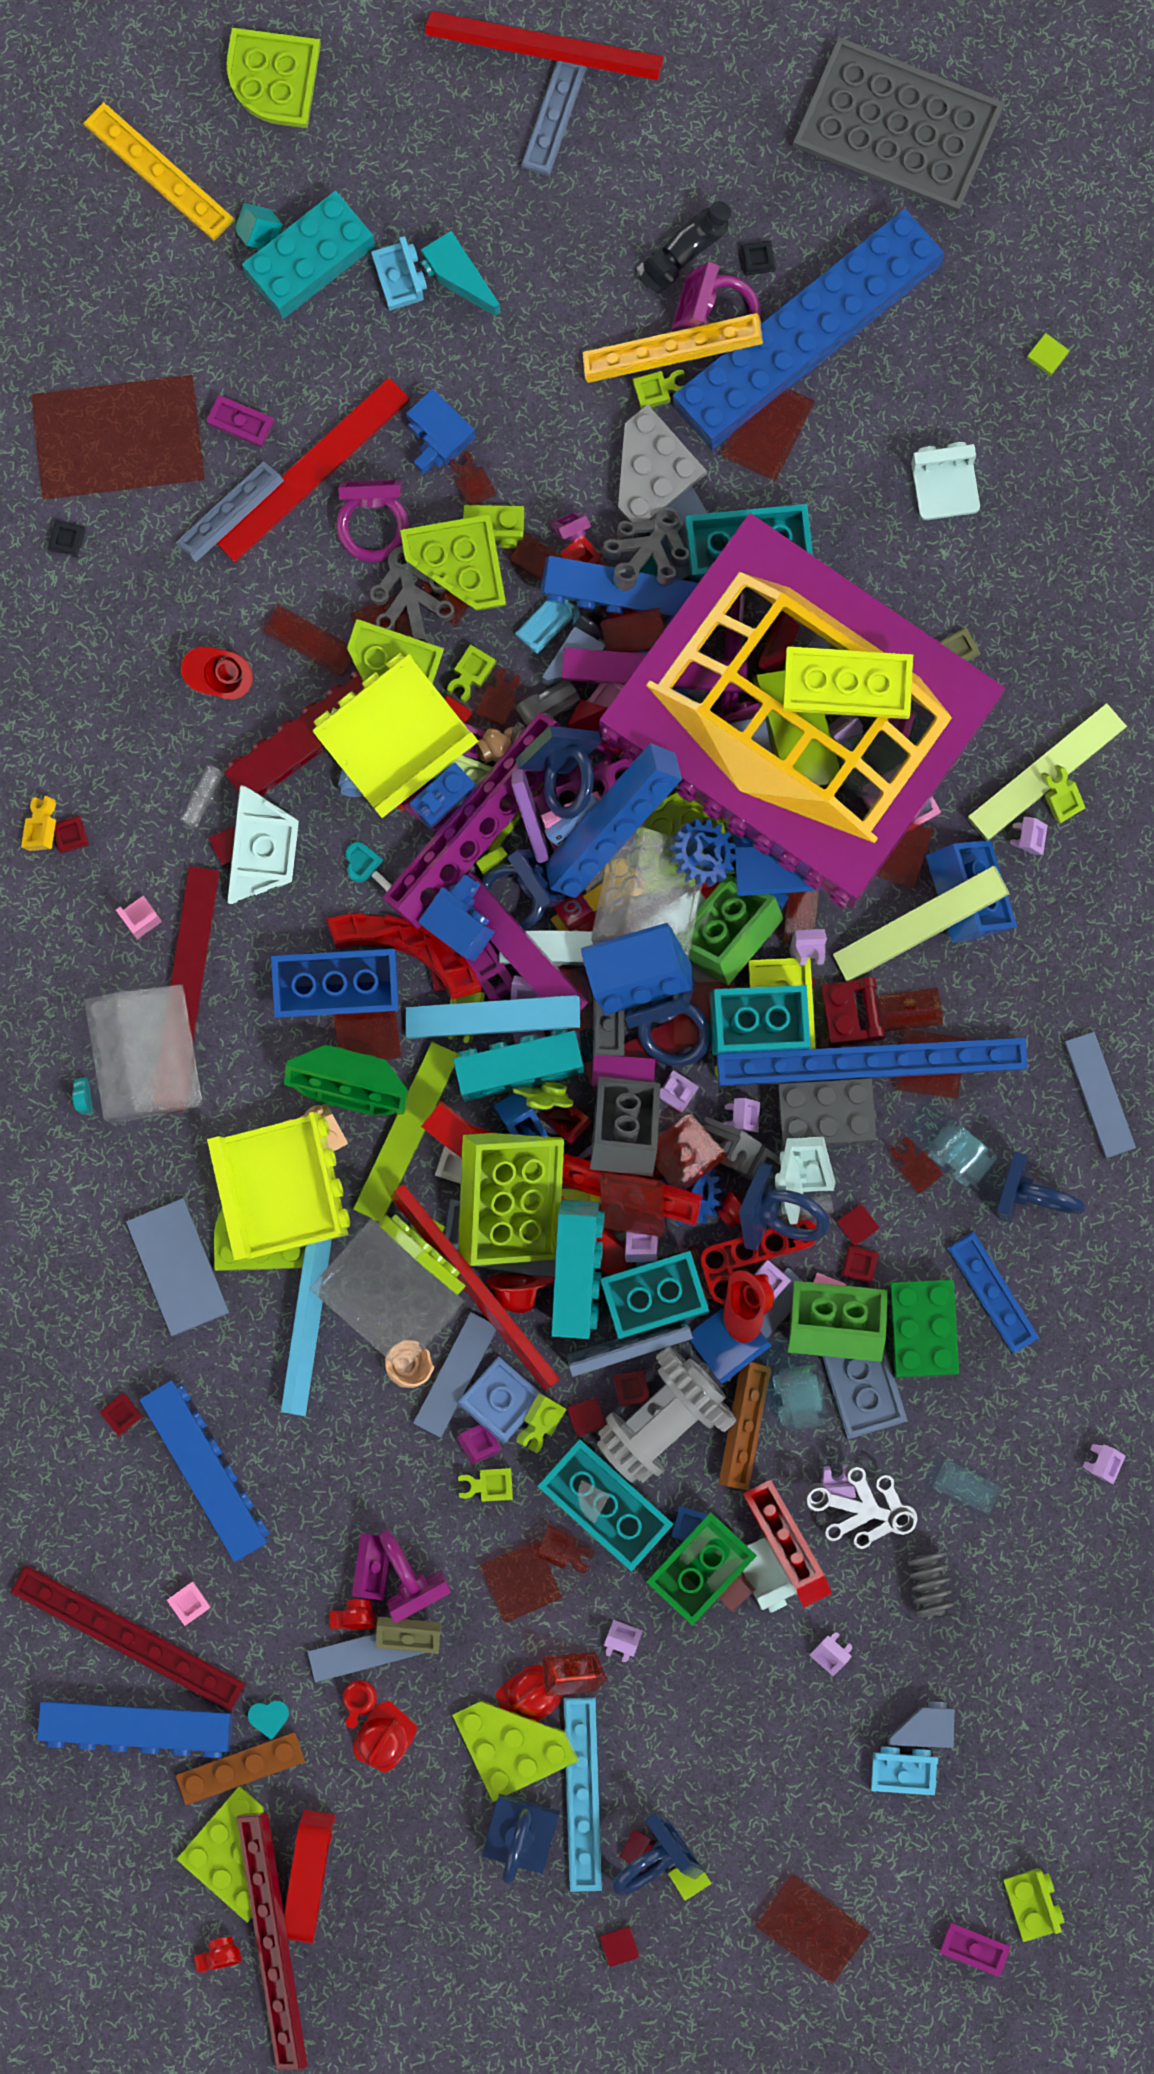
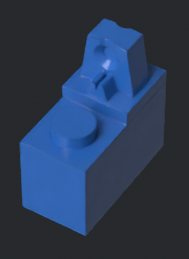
M433 388L407 412L409 422L407 427L418 439L422 436L424 437V444L420 447L423 453L414 461L415 468L423 475L434 465L438 468L442 465L446 467L476 439L475 430Z
M454 762L410 803V809L431 830L475 789L476 784Z
M465 874L456 886L452 884L449 889L441 888L418 923L461 956L475 962L495 931L487 926L490 920L472 907L475 902L473 897L481 884Z

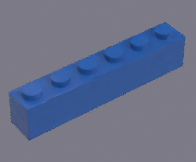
M549 556L545 559L540 595L547 596L546 601L557 604H565V599L576 601V606L584 609H595V605L607 607L606 612L624 615L625 610L637 612L636 618L654 620L655 616L666 618V623L670 624L699 583L674 579L671 585H662L656 580L657 575L639 572L636 586L629 591H622L613 582L614 567Z
M652 743L645 748L549 857V861L545 862L551 890L576 898L682 780L676 753Z
M171 1380L139 1399L233 1561L238 1562L267 1545L269 1541L266 1536L270 1535L266 1524L262 1518L256 1520L250 1509L255 1507L246 1491L240 1493L234 1482L239 1479L230 1464L224 1466L219 1458L223 1451L214 1437L208 1439L203 1428L207 1424L198 1410L193 1412L187 1402L191 1400V1397L182 1383L177 1386L176 1382Z
M43 1701L40 1702L37 1741H46L45 1747L64 1748L65 1742L77 1743V1749L96 1750V1744L109 1745L108 1751L127 1752L128 1746L140 1747V1753L159 1754V1748L172 1749L171 1755L190 1756L191 1750L203 1751V1757L222 1758V1752L230 1751L233 1713Z

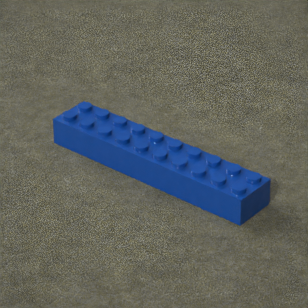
M903 209L761 324L763 344L723 354L673 395V406L713 451L941 267L944 251L906 209Z

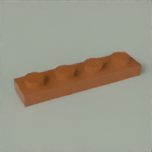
M750 1362L739 1371L732 1408L736 1422L728 1430L718 1485L749 1490L771 1367Z
M293 1732L175 1776L186 1806L305 1763L306 1761L297 1734Z

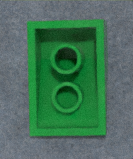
M710 1512L646 1583L693 1626L757 1555Z

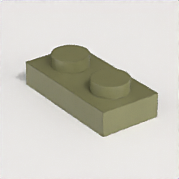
M378 1617L376 1648L439 1654L441 1622L403 1619L395 1624L393 1618Z

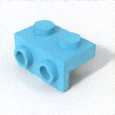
M405 236L399 238L400 243L371 252L389 311L423 301L422 290L427 289L422 271L416 272L413 263L418 261L415 247L413 244H407Z
M881 1746L880 1752H873L871 1791L935 1795L938 1757L931 1756V1750L912 1749V1754H899L900 1748Z

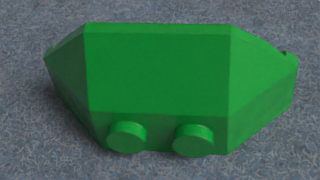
M324 1045L290 1059L286 1063L284 1085L289 1088H295L300 1094L315 1102L372 1116H386L395 1113L402 1115L405 1113L408 1090L385 1059L348 1051L340 1047Z

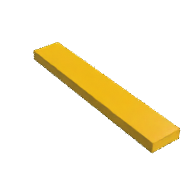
M104 102L83 123L91 133L212 241H215L234 221V218Z
M758 313L582 352L585 379L587 383L761 345L763 340L760 317Z

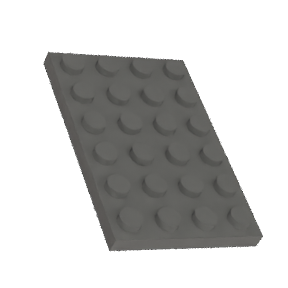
M839 37L795 137L793 147L959 213L1005 103Z

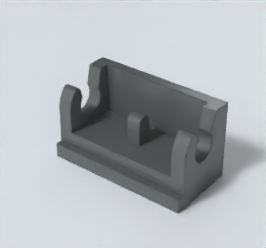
M706 1117L703 1121L705 1125L696 1139V1147L701 1149L705 1141L710 1138L711 1144L706 1150L705 1157L713 1162L746 1174L763 1144L740 1129Z

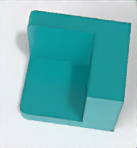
M244 203L235 226V232L246 246L262 249L280 234L283 224L271 209Z

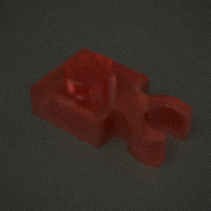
M468 451L464 452L465 459L467 460L466 465L458 466L454 459L450 460L452 470L462 476L455 480L469 506L478 505L497 495L483 467L481 466L476 470L473 469V458Z
M501 668L497 673V688L488 685L476 714L505 727L517 700L516 696L511 695L510 692L519 686L520 675L516 674L511 683H506L503 681L506 671L504 668Z
M905 1137L903 1142L907 1145L908 1151L900 1154L892 1147L890 1152L896 1160L903 1161L906 1164L900 1169V1172L915 1191L921 1194L944 1174L925 1151L916 1155L913 1142L908 1137Z
M549 1525L545 1529L535 1556L562 1569L569 1562L577 1572L586 1573L590 1566L582 1563L580 1556L591 1559L595 1551L589 1547H575L576 1537Z

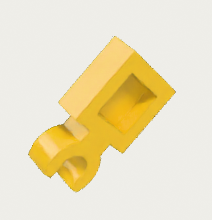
M44 796V800L36 797L32 798L30 809L33 814L32 818L25 819L21 848L28 851L52 849L56 820L51 818L50 815L56 807L55 799Z

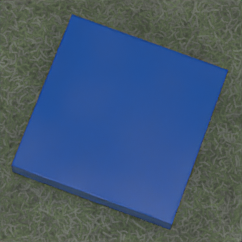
M724 1307L691 1332L693 1339H690L693 1346L722 1384L772 1346L761 1330L759 1335L748 1343L738 1342L732 1338L725 1326Z

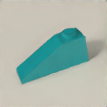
M452 231L421 249L423 260L420 262V265L429 278L434 276L440 285L492 315L497 316L500 314L499 302Z

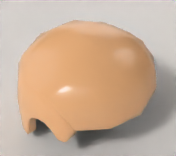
M402 1341L394 1345L385 1358V1368L388 1377L399 1387L415 1388L428 1381L434 1370L429 1350L415 1341Z

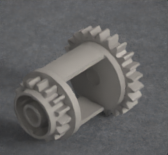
M670 1346L665 1347L656 1355L658 1363L662 1366L658 1369V1373L666 1384L626 1421L614 1412H611L606 1417L608 1424L598 1432L601 1439L597 1442L599 1449L609 1462L632 1483L636 1479L644 1483L653 1474L660 1476L665 1469L658 1456L697 1420H700L710 1429L715 1425L722 1432H725L736 1422L734 1414L723 1402L726 1398L724 1393L712 1378L694 1360L689 1358L686 1361L682 1355H679Z

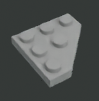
M647 404L625 423L618 510L629 522L652 520L660 509L669 507L707 475V470Z

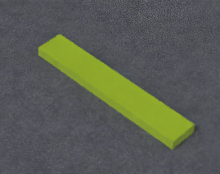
M431 1043L409 1089L405 1113L397 1115L356 1202L354 1211L378 1222L385 1217L393 1201L390 1197L399 1188L425 1132L421 1126L437 1107L455 1068L453 1059L459 1058L458 1053L436 1043Z

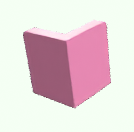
M144 896L124 910L121 906L116 909L137 939L162 922Z

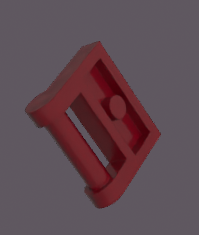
M867 977L856 981L821 985L820 990L830 1046L873 1042L885 1038L884 1027L880 1026L875 989H877L876 978ZM863 992L869 1028L867 1030H860L854 993Z

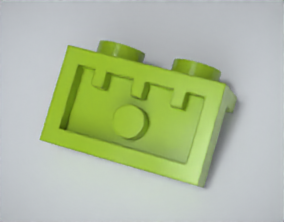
M464 505L463 519L491 515L495 542L499 544V547L512 549L516 548L517 544H524V506Z
M1037 1868L1003 1879L1023 1942L1051 1933L1058 1934L1062 1932L1060 1924L1065 1922L1059 1904L1053 1906L1050 1893L1055 1891L1049 1873L1043 1875L1042 1870Z

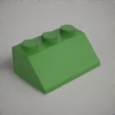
M727 875V878L722 880L676 937L687 957L705 974L729 985L784 918L776 897L770 894L738 896L736 878Z
M794 1281L788 1353L882 1362L886 1340L887 1290Z

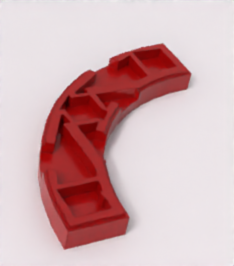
M366 913L326 918L335 949L357 945H374L396 949L416 958L430 968L442 981L452 1000L481 992L478 978L467 960L422 925L417 929L403 918L385 915V917L366 916Z

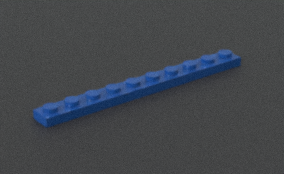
M1025 1038L717 1054L718 1087L1021 1071L1028 1069Z

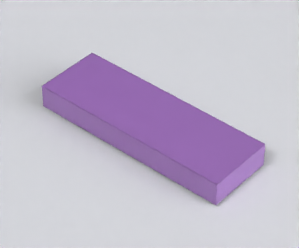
M515 769L512 772V788L536 860L539 863L549 861V844L525 772L521 769Z

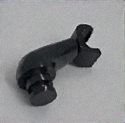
M716 201L710 207L703 209L685 223L662 250L654 251L637 267V270L640 274L639 279L646 288L650 287L655 293H661L679 277V270L684 268L706 248L718 241L728 231V219L731 216L729 206L724 202Z

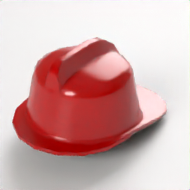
M200 646L191 649L184 656L181 663V675L185 683L191 689L200 693L234 700L243 697L250 690L253 683V673L250 665L241 655L234 651Z
M739 1270L733 1272L729 1277L724 1306V1322L731 1337L738 1342L748 1343L759 1335L764 1315L769 1312L774 1304V1292L769 1284L768 1275H752L748 1271Z
M497 1274L486 1279V1285L493 1288L494 1297L504 1310L514 1313H526L532 1310L536 1304L538 1288L555 1282V1277L528 1276L524 1274Z
M532 1665L523 1669L498 1689L495 1696L501 1709L518 1713L538 1722L560 1704L564 1691L563 1687L542 1665Z
M385 1701L377 1705L356 1735L353 1743L355 1758L384 1773L392 1770L400 1762L413 1741L417 1725L391 1701Z

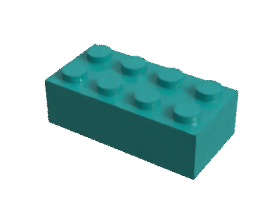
M334 191L246 260L242 267L248 280L283 320L376 246L374 236L337 191Z
M807 504L687 515L685 519L687 549L690 553L688 561L691 582L699 583L749 513L813 556Z
M556 1029L549 1032V1037L538 1039L537 1035H530L520 1038L519 1044L508 1046L507 1042H500L490 1045L489 1051L477 1053V1049H470L460 1052L459 1058L453 1060L463 1101L467 1102L510 1092L515 1087H532L540 1085L545 1081L553 1082L583 1075L584 1068L575 1031L568 1032V1029Z
M561 1201L558 1214L552 1337L589 1339L591 1329L597 1330L599 1303L594 1302V1299H599L601 1272H595V1269H600L603 1252V1242H597V1238H602L605 1212L599 1211V1202Z
M581 1440L571 1448L538 1485L547 1496L631 1572L674 1525Z

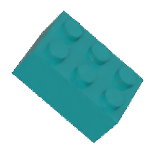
M807 985L714 989L709 993L713 1056L730 1053L806 1050L811 1047Z
M691 1251L600 1279L619 1340L709 1313Z

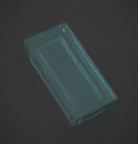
M944 1459L931 1488L989 1515L1002 1486Z

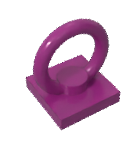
M708 261L686 274L671 331L675 332L710 324L707 316L715 302L716 292L714 290L718 288L729 287L738 291L747 302L749 315L758 313L761 319L758 297L754 290L742 279L730 275L717 276L719 265Z
M402 479L342 481L338 487L339 500H347L340 508L336 521L337 535L342 546L349 554L362 561L380 562L387 560L395 548L403 546L400 530L409 529L407 513L402 504L396 499V497H401L403 492ZM386 505L393 512L397 522V530L393 540L386 547L378 550H367L357 545L350 536L348 528L349 518L354 509L357 507L372 508Z
M387 1529L380 1532L379 1538L383 1548L402 1581V1584L398 1587L400 1593L387 1599L389 1613L395 1624L451 1593L448 1580L442 1570L427 1578L423 1574L415 1575L393 1534Z

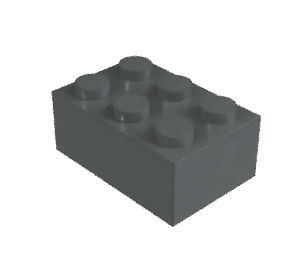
M599 1076L594 1104L590 1169L653 1176L658 1143L660 1083Z
M872 1078L778 1085L782 1150L785 1149L788 1138L824 1137L826 1147L875 1143L876 1128Z

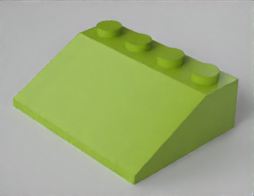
M499 1133L463 1135L458 1252L470 1266L556 1260L558 1214L562 1196L563 1138Z

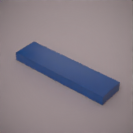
M975 1232L947 1248L1012 1355L1038 1340V1334Z

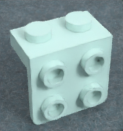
M956 442L948 445V448L937 450L934 446L920 448L918 452L913 454L911 465L919 514L922 520L975 514L979 511L980 502L973 465L976 458L974 444L966 445L965 442Z
M824 1137L788 1138L785 1151L780 1152L781 1171L776 1173L775 1176L776 1189L791 1190L801 1194L811 1191H834L835 1179ZM781 1202L782 1213L787 1214L789 1223L797 1224L800 1207L792 1203Z
M762 1538L747 1546L757 1556L744 1569L743 1573L756 1589L753 1594L760 1609L768 1608L771 1613L786 1606L785 1599L796 1593L766 1539Z

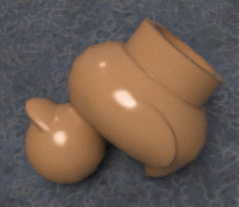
M509 727L503 734L495 728L486 730L483 738L475 744L483 763L487 764L492 761L497 763L522 734V731L517 727Z

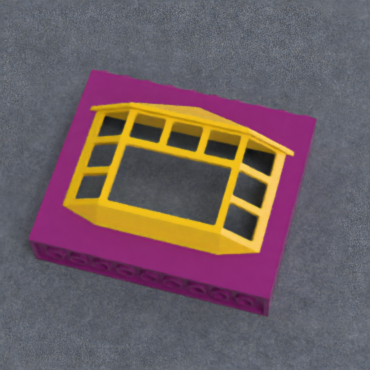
M749 513L599 720V734L602 736L601 740L606 746L613 750H616L618 747L627 754L626 759L631 763L637 759L650 743L676 753L682 780L675 788L678 789L676 793L681 798L690 803L694 800L703 806L702 811L713 820L720 818L729 824L727 828L734 835L740 838L746 836L754 842L753 847L766 856L769 853L779 859L778 864L790 873L798 872L805 877L803 881L809 887L816 891H819L821 888L831 895L829 899L835 905L842 909L847 906L852 910L995 709L1006 688ZM745 587L752 589L773 604L755 629L725 615ZM781 610H783L839 650L913 655L911 699L931 712L935 719L919 742L914 745L889 723V718L877 717L854 751H849L796 713L783 711V705L740 676L737 671ZM719 624L748 638L729 666H725L698 652ZM692 661L721 675V678L701 704L672 690L676 681ZM729 683L735 684L762 703V707L743 732H740L710 711ZM771 711H774L804 733L785 760L779 759L751 739ZM879 731L885 732L908 753L907 759L889 783L861 759ZM811 740H816L845 760L844 765L826 789L821 788L793 768V765ZM853 768H856L881 790V795L862 821L834 796Z

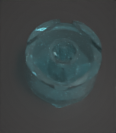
M867 732L859 733L851 738L845 745V748L849 751H854ZM883 733L877 734L861 757L865 763L866 761L870 764L876 762L877 765L874 771L888 783L902 766V753L899 746L888 735ZM842 758L839 766L840 769L845 763V760H843ZM856 768L852 769L843 782L844 786L852 794L860 798L876 799L881 795V790Z
M951 1119L928 1146L932 1150L928 1156L943 1168L949 1164L956 1171L952 1176L966 1188L971 1184L976 1187L1000 1158L994 1154L990 1159L987 1156L990 1150L962 1126L957 1131L954 1128L957 1122Z
M817 1363L779 1369V1375L773 1376L775 1393L782 1396L783 1406L778 1407L781 1426L788 1427L790 1431L828 1425V1420L821 1418V1414L827 1413L821 1378L817 1379V1375L813 1374V1371H819Z

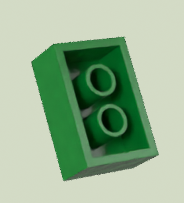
M954 1280L890 1283L889 1301L894 1378L957 1376L959 1374Z

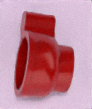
M731 1190L722 1199L723 1206L718 1207L716 1211L722 1220L730 1228H733L737 1224L741 1225L739 1210L743 1200L735 1191Z
M348 1600L347 1608L344 1611L329 1612V1629L370 1630L377 1627L376 1614L372 1609V1601Z
M366 1680L352 1681L343 1691L342 1700L344 1706L350 1712L349 1717L345 1720V1724L350 1729L358 1726L359 1715L369 1713L377 1703L378 1695L376 1689Z
M233 1937L212 1940L208 1942L209 1951L207 1953L194 1956L197 1974L243 1962L241 1951L237 1945H234Z

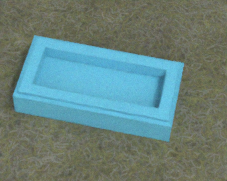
M566 599L565 604L545 601L515 635L538 655L573 619L572 609L575 606Z

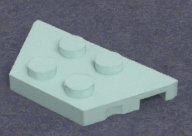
M240 785L227 899L229 904L266 892L268 889L276 886L279 887L290 883L293 876L299 821L244 785Z

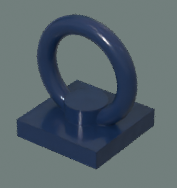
M549 726L516 758L518 768L521 770L545 772V799L549 809L557 817L572 819L586 808L594 783L593 768L588 755L602 740L599 731ZM579 765L581 771L580 791L575 802L571 806L565 807L560 803L556 792L557 773L569 774Z
M533 849L516 850L507 858L510 862L491 868L482 877L481 881L490 890L492 884L498 878L504 875L518 876L517 880L522 890L530 898L534 899L530 914L523 921L518 922L525 931H530L540 921L545 908L554 907L569 898V896L550 889L545 862L539 863L536 860Z
M693 975L692 990L629 1008L625 1016L629 1029L638 1026L639 1040L644 1050L653 1059L665 1065H690L704 1056L711 1043V1027L707 1017L698 1007L690 1003L696 987ZM684 1013L698 1027L699 1040L697 1045L691 1051L683 1054H671L663 1051L655 1044L651 1037L650 1029L652 1022H666L678 1014Z
M1018 1152L1014 1153L997 1208L1000 1220L1011 1223L1017 1203L1026 1206L1027 1202H1031L1045 1208L1069 1214H1082L1085 1211L1086 1206L1080 1199L1049 1187L1033 1184L1034 1179L1026 1177L1029 1167L1028 1156Z
M760 1163L739 1210L745 1248L757 1251L767 1226L779 1234L794 1240L816 1241L823 1238L828 1233L830 1227L826 1211L817 1202L801 1193L776 1189L773 1166ZM780 1202L792 1203L807 1210L816 1219L817 1226L811 1229H802L783 1222L777 1217Z
M499 1793L482 1857L505 1863L502 1874L504 1883L511 1884L514 1881L518 1867L543 1874L560 1811Z
M657 1813L652 1814L645 1820L658 1841L652 1845L653 1849L639 1856L617 1875L612 1884V1890L615 1894H630L645 1886L667 1868L670 1869L674 1865L677 1866L682 1874L693 1879L698 1878L705 1872L670 1820Z

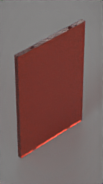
M193 375L33 394V420L35 422L40 469L39 478L41 479L43 500L205 480L204 456L201 451L196 407L197 397L195 396Z

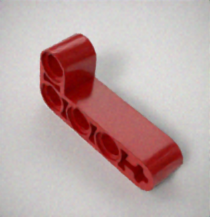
M799 1220L797 1224L789 1223V1225L797 1228L811 1229L816 1227L809 1220ZM771 1228L765 1231L757 1251L753 1250V1256L748 1260L739 1259L735 1253L737 1246L744 1244L743 1237L706 1248L701 1255L700 1265L711 1300L718 1305H725L726 1299L718 1298L714 1293V1288L722 1282L728 1284L729 1277L733 1274L734 1270L807 1250L816 1241L804 1243V1241L792 1240L791 1243L794 1247L788 1248V1237L779 1234ZM772 1235L778 1236L783 1243L781 1250L773 1252L767 1249L765 1245L767 1237ZM718 1253L721 1255L723 1265L718 1269L709 1268L705 1261L708 1254Z
M307 1809L303 1811L296 1836L284 1915L288 1940L313 1944L328 1851L333 1836L332 1828L333 1823H335L336 1814Z

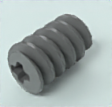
M947 1552L916 1556L915 1559L908 1562V1566L918 1568V1571L910 1575V1579L920 1581L919 1584L912 1587V1591L922 1595L913 1600L914 1604L923 1606V1609L915 1613V1617L934 1619L956 1616L953 1613L946 1612V1609L954 1606V1602L944 1599L945 1596L952 1593V1589L942 1587V1584L950 1581V1576L940 1573L949 1567L948 1563L939 1561L940 1558L947 1555Z

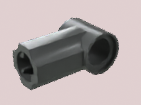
M564 680L541 695L534 694L517 705L516 710L528 727L539 712L555 720L554 718L579 704L581 699L573 685L568 680Z

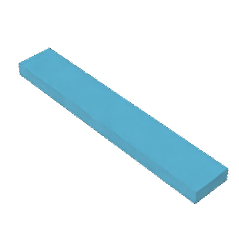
M576 995L406 1007V1038L408 1039L580 1028V997Z
M332 1239L305 1246L281 1412L306 1416Z
M595 1697L564 1698L565 1731L579 1759L578 1762L566 1767L570 1892L602 1891Z

